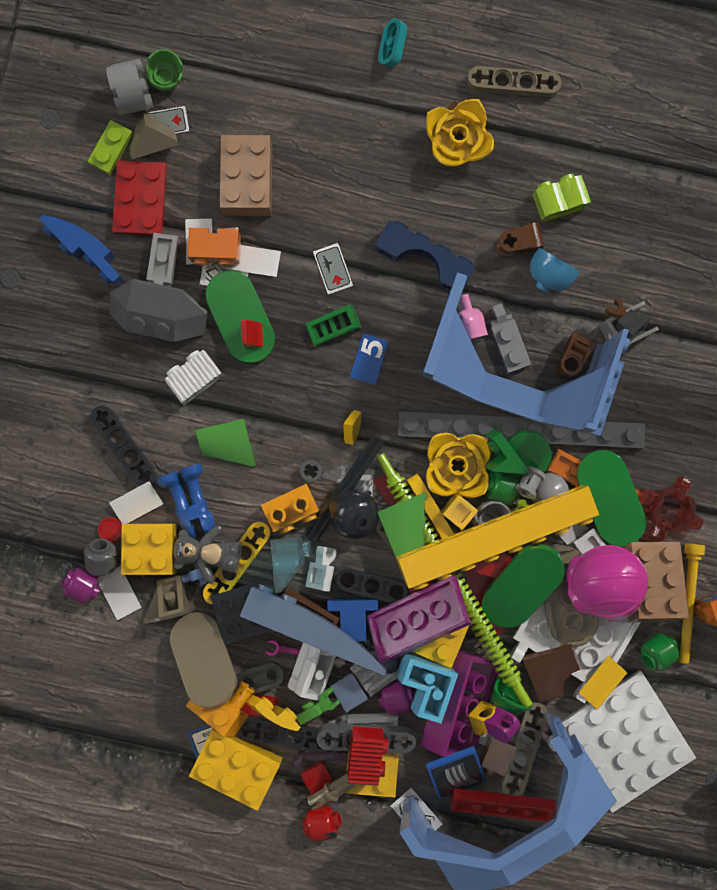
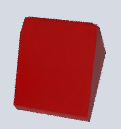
M243 319L241 321L243 346L245 348L263 347L262 324Z
M324 760L302 770L300 773L311 794L324 788L325 783L334 782Z

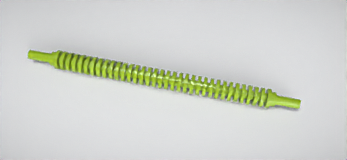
M383 453L376 457L388 478L386 480L389 484L387 488H394L390 493L392 495L397 493L393 497L395 501L400 499L397 504L414 497V493L408 494L412 491L411 488L405 489L408 483L402 484L405 480L404 476L401 477L399 473L396 474L385 454ZM430 521L424 526L425 544L438 541L435 540L439 536L438 533L433 535L431 533L435 531V528H428L432 525ZM456 571L451 572L453 576L457 577L469 618H471V625L474 624L471 627L472 631L478 630L474 633L476 637L481 635L478 639L479 643L485 641L481 646L483 649L488 647L485 650L486 655L492 653L488 656L489 660L495 658L491 663L493 666L498 665L495 670L496 672L501 671L498 674L500 678L505 676L502 682L506 683L508 687H512L522 706L529 707L533 703L520 683L522 680L519 676L521 674L520 671L514 672L517 669L516 664L510 666L514 662L513 659L507 660L510 654H503L507 649L505 647L500 649L504 644L502 641L497 643L500 639L498 635L493 637L496 631L495 629L490 631L493 628L492 624L486 625L490 622L489 619H482L486 616L485 612L479 614L483 610L482 607L476 609L479 602H472L476 597L474 595L469 597L473 592L471 589L465 590L469 585H462L466 580L464 578L459 580V577L462 576L461 572L458 574L455 573Z

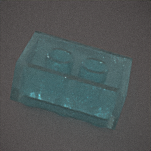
M305 536L270 540L275 593L283 591L308 561L307 557L312 556L311 542L306 541Z

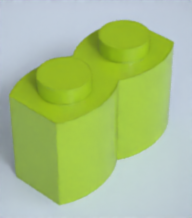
M569 174L562 177L560 182L552 184L551 181L543 182L537 186L533 193L542 222L588 208L591 203L582 175L574 176V174Z

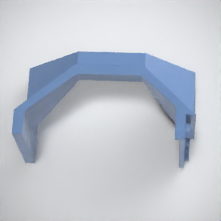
M457 272L422 376L475 402L531 421L601 436L625 363L619 361L621 353L625 354L629 346L630 339L627 338L629 330L622 329L603 345L596 344L588 370L581 377L548 391H540L487 373L484 370L456 311L467 279V275Z
M550 712L545 713L554 736L549 741L564 763L556 817L495 854L435 831L414 796L411 795L404 800L400 825L401 836L414 856L436 860L454 890H492L513 885L576 847L617 801L576 735L568 736L566 728L558 715L553 718Z

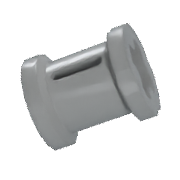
M526 466L529 472L524 474L520 484H516L515 489L521 496L535 499L537 495L535 491L540 481H544L546 476L539 469Z

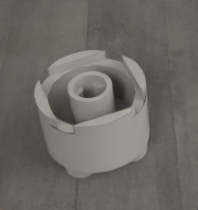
M140 58L106 67L110 89L113 91L115 97L113 99L119 115H127L154 108L150 93L146 94L148 93L149 84L146 74H143L144 70Z

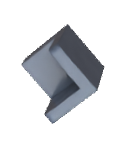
M352 673L337 682H332L330 685L336 697L341 701L340 703L346 713L368 699L367 693L359 685Z

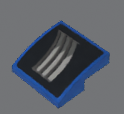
M474 746L426 764L439 799L452 795L454 788L466 790L486 782Z

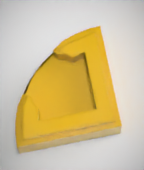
M353 410L343 424L345 444L354 445L361 426V411Z

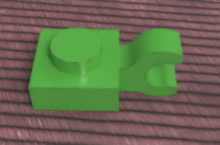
M333 688L326 689L320 695V701L311 699L301 706L303 710L296 715L300 725L316 718L326 710L334 709L340 704L341 701L339 699L332 702L328 698V695L334 691Z

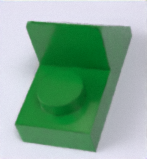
M492 429L486 434L490 440L488 446L498 455L485 465L487 469L494 472L527 474L529 472L501 432Z

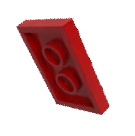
M117 160L112 228L114 234L153 236L154 233L163 234L167 178L166 163Z

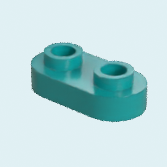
M398 18L391 19L383 30L378 61L387 68L395 67L402 59L407 26Z

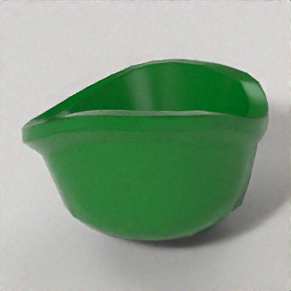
M505 676L502 678L498 677L490 695L491 704L504 709L515 717L525 710L530 711L532 705L529 707L522 706L512 687H508L506 683L502 682Z

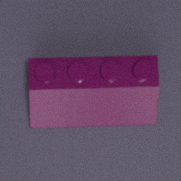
M462 650L458 651L452 666L458 677L442 723L427 720L420 746L443 757L472 746L475 747V750L477 749L480 735L474 733L468 715L481 700L490 703V695L499 673L495 670L498 665L493 666L491 663L494 661L493 659L489 660V658ZM482 711L479 714V716L484 718V714Z

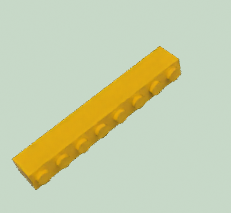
M581 485L401 554L395 558L405 585L408 588L413 587L414 590L426 587L428 585L427 581L435 578L441 581L452 576L451 572L461 569V572L476 567V562L482 560L490 562L498 559V554L508 551V553L519 551L525 543H540L546 540V535L551 533L559 535L570 530L569 526L578 523V526L589 524L593 521L592 517L598 516L599 513L589 486Z

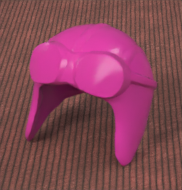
M599 546L585 552L583 555L573 557L566 572L567 592L580 614L603 617L611 622H619L631 617L642 605L648 589L649 578L643 563L632 552L619 546Z

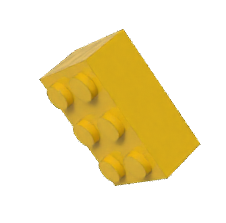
M212 728L189 777L258 811L281 764L282 757L250 741L239 739L236 735L235 737H223Z

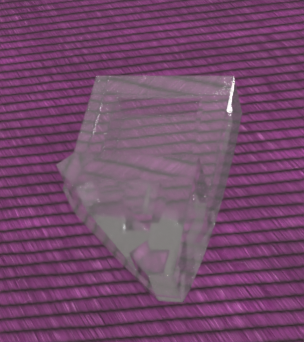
M342 463L339 467L322 473L321 477L340 484L354 463ZM368 468L354 489H362L368 493L376 471Z

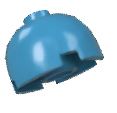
M541 248L535 252L530 263V273L537 281L536 287L546 293L550 289L557 292L565 291L573 285L580 274L579 270Z

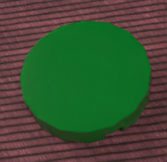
M522 430L507 439L525 466L535 467L542 472L547 470L551 462L552 452L549 443L541 434L532 430ZM510 473L519 479H522L524 474Z

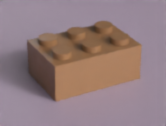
M221 135L220 209L223 216H272V141L270 135Z
M631 542L622 547L639 558L649 578L644 601L640 608L628 618V623L677 622L689 618L680 542Z

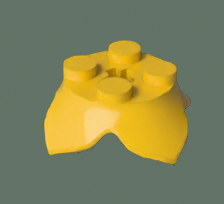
M479 99L465 100L459 103L453 110L437 107L427 112L426 131L433 145L432 153L439 163L445 166H460L467 162L479 161L493 151L494 140L491 133L485 130L486 111ZM462 134V140H456L454 135Z
M451 433L434 435L429 443L427 452L430 461L426 472L429 490L440 496H450L457 493L463 497L474 498L484 495L489 485V474L485 467L491 457L488 439L478 435H467L462 438H458ZM453 460L456 462L461 460L464 465L461 466L463 468L462 472L459 470L454 472L452 470Z

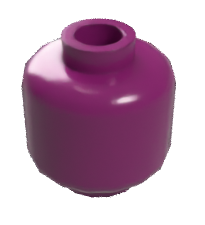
M80 567L75 568L74 571L69 570L61 585V588L64 589V596L80 604L87 603L89 599L95 600L101 587L97 585L98 576L92 575Z
M399 680L392 681L383 687L381 693L378 694L379 705L382 709L385 708L390 715L412 711L411 705L416 690L413 687L401 684Z

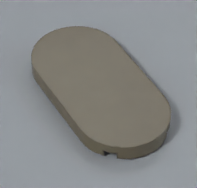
M570 546L554 547L562 557L565 573L560 585L543 602L548 629L553 638L563 645L583 646L597 632L599 617L591 614H580L569 598L567 592L568 583L566 582V572L571 559L583 554Z
M195 612L183 616L172 628L170 645L185 690L189 698L200 707L207 709L219 708L232 698V694L237 687V675L227 647L223 642L220 628L215 620L205 613Z

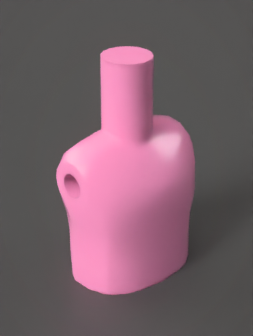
M468 294L460 296L462 311L458 315L470 340L488 335L482 312L477 308H472Z

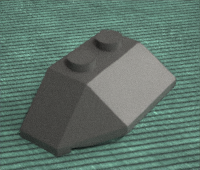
M132 279L110 292L109 314L127 332L172 342L201 336L206 332L207 311L203 307L201 308L182 289Z

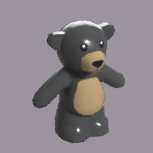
M221 525L213 526L200 542L190 537L186 530H180L179 538L173 546L174 567L181 569L185 564L197 562L203 578L207 583L211 584L214 582V575L209 568V564L237 573L242 544L241 542L212 543L221 533Z

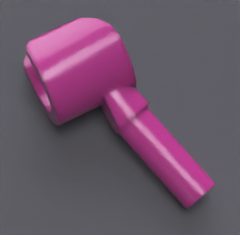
M270 640L267 643L275 644L276 651L267 650L265 652L270 656L276 655L279 652L299 655L301 649L281 645L278 640Z

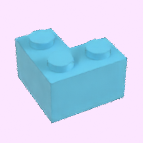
M408 653L402 655L395 677L401 684L417 689L411 705L412 711L418 717L441 724L458 674L452 668Z

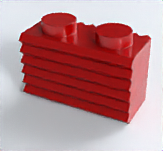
M352 727L347 769L348 784L379 786L380 777L385 776V761H382V756L388 753V738H384L382 728Z

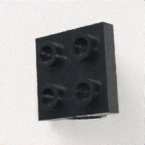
M260 581L210 596L225 645L272 631L270 628L240 617L251 588L253 586L258 588Z

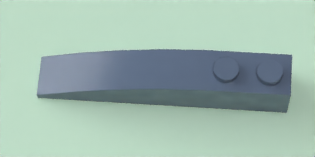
M259 584L258 588L255 586L251 588L240 617L385 676L386 668L366 648L324 617L296 604L298 599L287 594H283L282 597L272 594L274 589Z

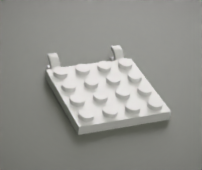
M544 603L526 622L518 626L512 636L518 643L511 650L510 657L520 663L528 648L535 652H541L565 646L555 640L548 629ZM599 617V627L592 639L583 646L573 647L580 663V670L572 673V675L580 679L582 683L576 688L572 696L583 703L587 701L579 694V691L607 656H610L616 663L618 662L641 622L628 623V618L619 622H611L603 617Z
M639 670L621 681L598 710L592 704L587 703L561 720L568 736L576 735L617 800L609 809L612 813L696 759L642 671ZM551 735L548 738H546L545 741L547 742L550 749L556 751L552 746L551 742L549 741V739L554 737L553 735Z

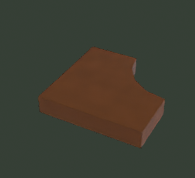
M572 644L524 655L523 662L540 702L564 697L563 686L565 680L572 673L580 670V663Z

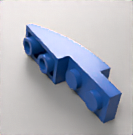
M42 215L39 218L45 224L42 229L51 239L56 236L61 241L58 246L68 257L71 254L77 259L82 256L91 267L96 264L102 270L99 275L108 285L113 282L119 287L125 281L109 264L115 258L114 254L90 233L72 223L55 217Z

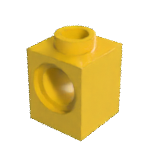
M457 493L451 497L441 510V513L461 530L466 527L478 512L475 507Z

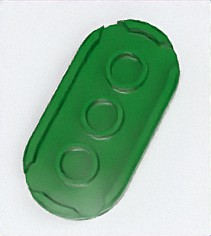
M228 270L218 273L210 280L207 286L206 300L227 348L233 357L241 362L249 364L259 363L270 355L275 344L273 328L250 279L241 272ZM243 319L262 324L263 347L245 348L243 346L241 335V321Z
M597 450L587 454L579 464L576 478L579 486H589L599 513L598 516L592 517L598 535L605 542L619 547H625L631 542H637L645 531L646 516L624 461L617 454L608 450Z
M539 544V546L533 547L530 545L522 548L486 588L482 600V609L486 614V618L493 624L506 628L516 627L526 622L562 582L565 570L561 555L548 545Z

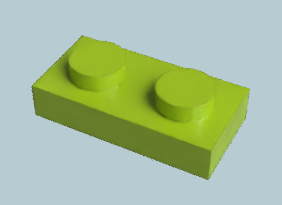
M110 120L87 161L89 165L111 176L117 165V160H120L133 136V132Z

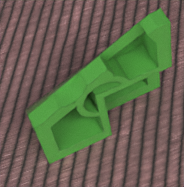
M245 419L195 430L203 456L250 467L256 466Z
M425 492L377 512L395 556L425 546V535L423 533L424 526L426 525L424 510L427 495Z

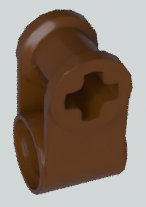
M537 222L504 231L495 244L497 254L504 258L523 253H532L539 248L543 249L545 247L540 226ZM505 240L507 241V243H512L511 248L508 244L504 245Z
M574 330L557 363V374L563 379H572L580 373L597 341L594 339L590 341ZM565 361L573 363L574 372L566 370L564 366Z

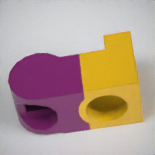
M482 700L468 715L475 734L480 736L488 734L502 743H508L521 728L519 720L513 714ZM482 711L484 714V718L479 716V714Z

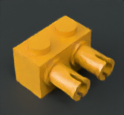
M307 484L261 505L273 532L280 531L281 535L293 530V524L300 520L305 524L316 519L315 513L320 512Z
M241 682L232 698L219 708L207 709L200 707L191 699L186 707L223 737H235L249 716L242 708L255 690L252 687L249 688V685L245 682Z

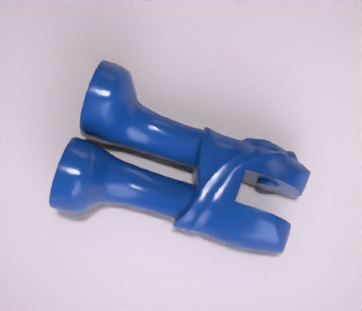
M201 463L180 470L193 502L190 507L178 471L156 478L158 485L167 488L172 494L177 507L175 512L179 518L181 528L186 530L189 536L197 538L193 519H200L205 534L215 526L214 517L207 508L206 500L203 498L200 488L199 477L203 472Z

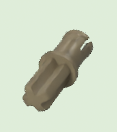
M347 774L332 783H325L324 788L308 796V803L310 806L314 803L316 804L312 807L314 810L331 801L336 802L339 796L352 789L355 784H348Z

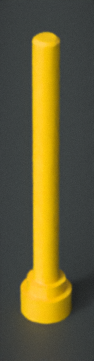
M685 543L684 553H686V558L688 559L686 597L689 618L684 619L682 622L679 662L681 664H689L698 563L702 559V555H705V545Z

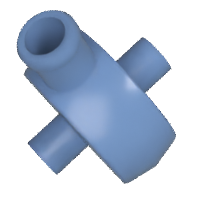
M194 563L195 570L181 576L183 583L198 579L200 585L206 583L197 563Z

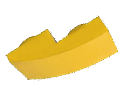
M252 695L246 701L259 715L281 727L298 731L301 728L295 721L297 716L288 707L283 709L276 705L273 706L264 696L259 698Z

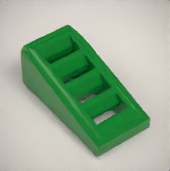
M353 305L344 306L305 324L314 346L321 345L362 328ZM344 314L348 315L352 325H347ZM336 317H338L342 327L340 330H338L334 320ZM326 321H329V324L333 331V333L329 334L328 329L326 327ZM316 325H320L324 337L320 338Z

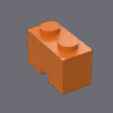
M189 228L188 258L196 266H209V263H219V266L233 267L234 263L240 264L241 234L238 229L218 228V233H209V228Z

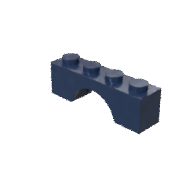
M391 220L388 221L375 244V252L395 263L408 255L424 256L435 265L438 271L439 287L450 292L458 272L467 275L465 288L475 269L471 260L464 256L457 257L451 254V250L442 244L437 246L429 242L430 239L426 235L419 232L415 234L409 231L408 227L400 221H395V223Z

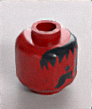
M330 805L314 810L310 809L306 817L303 818L304 833L307 838H311L315 843L336 838L339 828L342 827L340 813L335 812Z

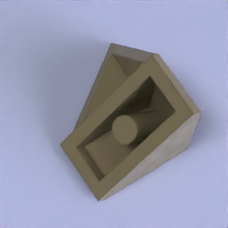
M146 110L141 112L129 146L132 159L179 145L174 130Z
M181 575L157 581V588L143 624L178 617L190 612Z

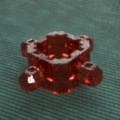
M680 476L675 480L672 485L673 487H662L654 492L648 489H641L639 491L638 498L640 502L647 506L644 511L646 519L656 525L650 531V539L655 542H663L668 535L666 531L680 532L686 530L687 527L693 530L701 529L704 521L694 513L697 508L695 500L685 494L689 492L691 480ZM668 495L681 503L680 508H682V511L676 517L677 521L672 522V524L659 516L660 511H658L665 501L664 496L668 497Z

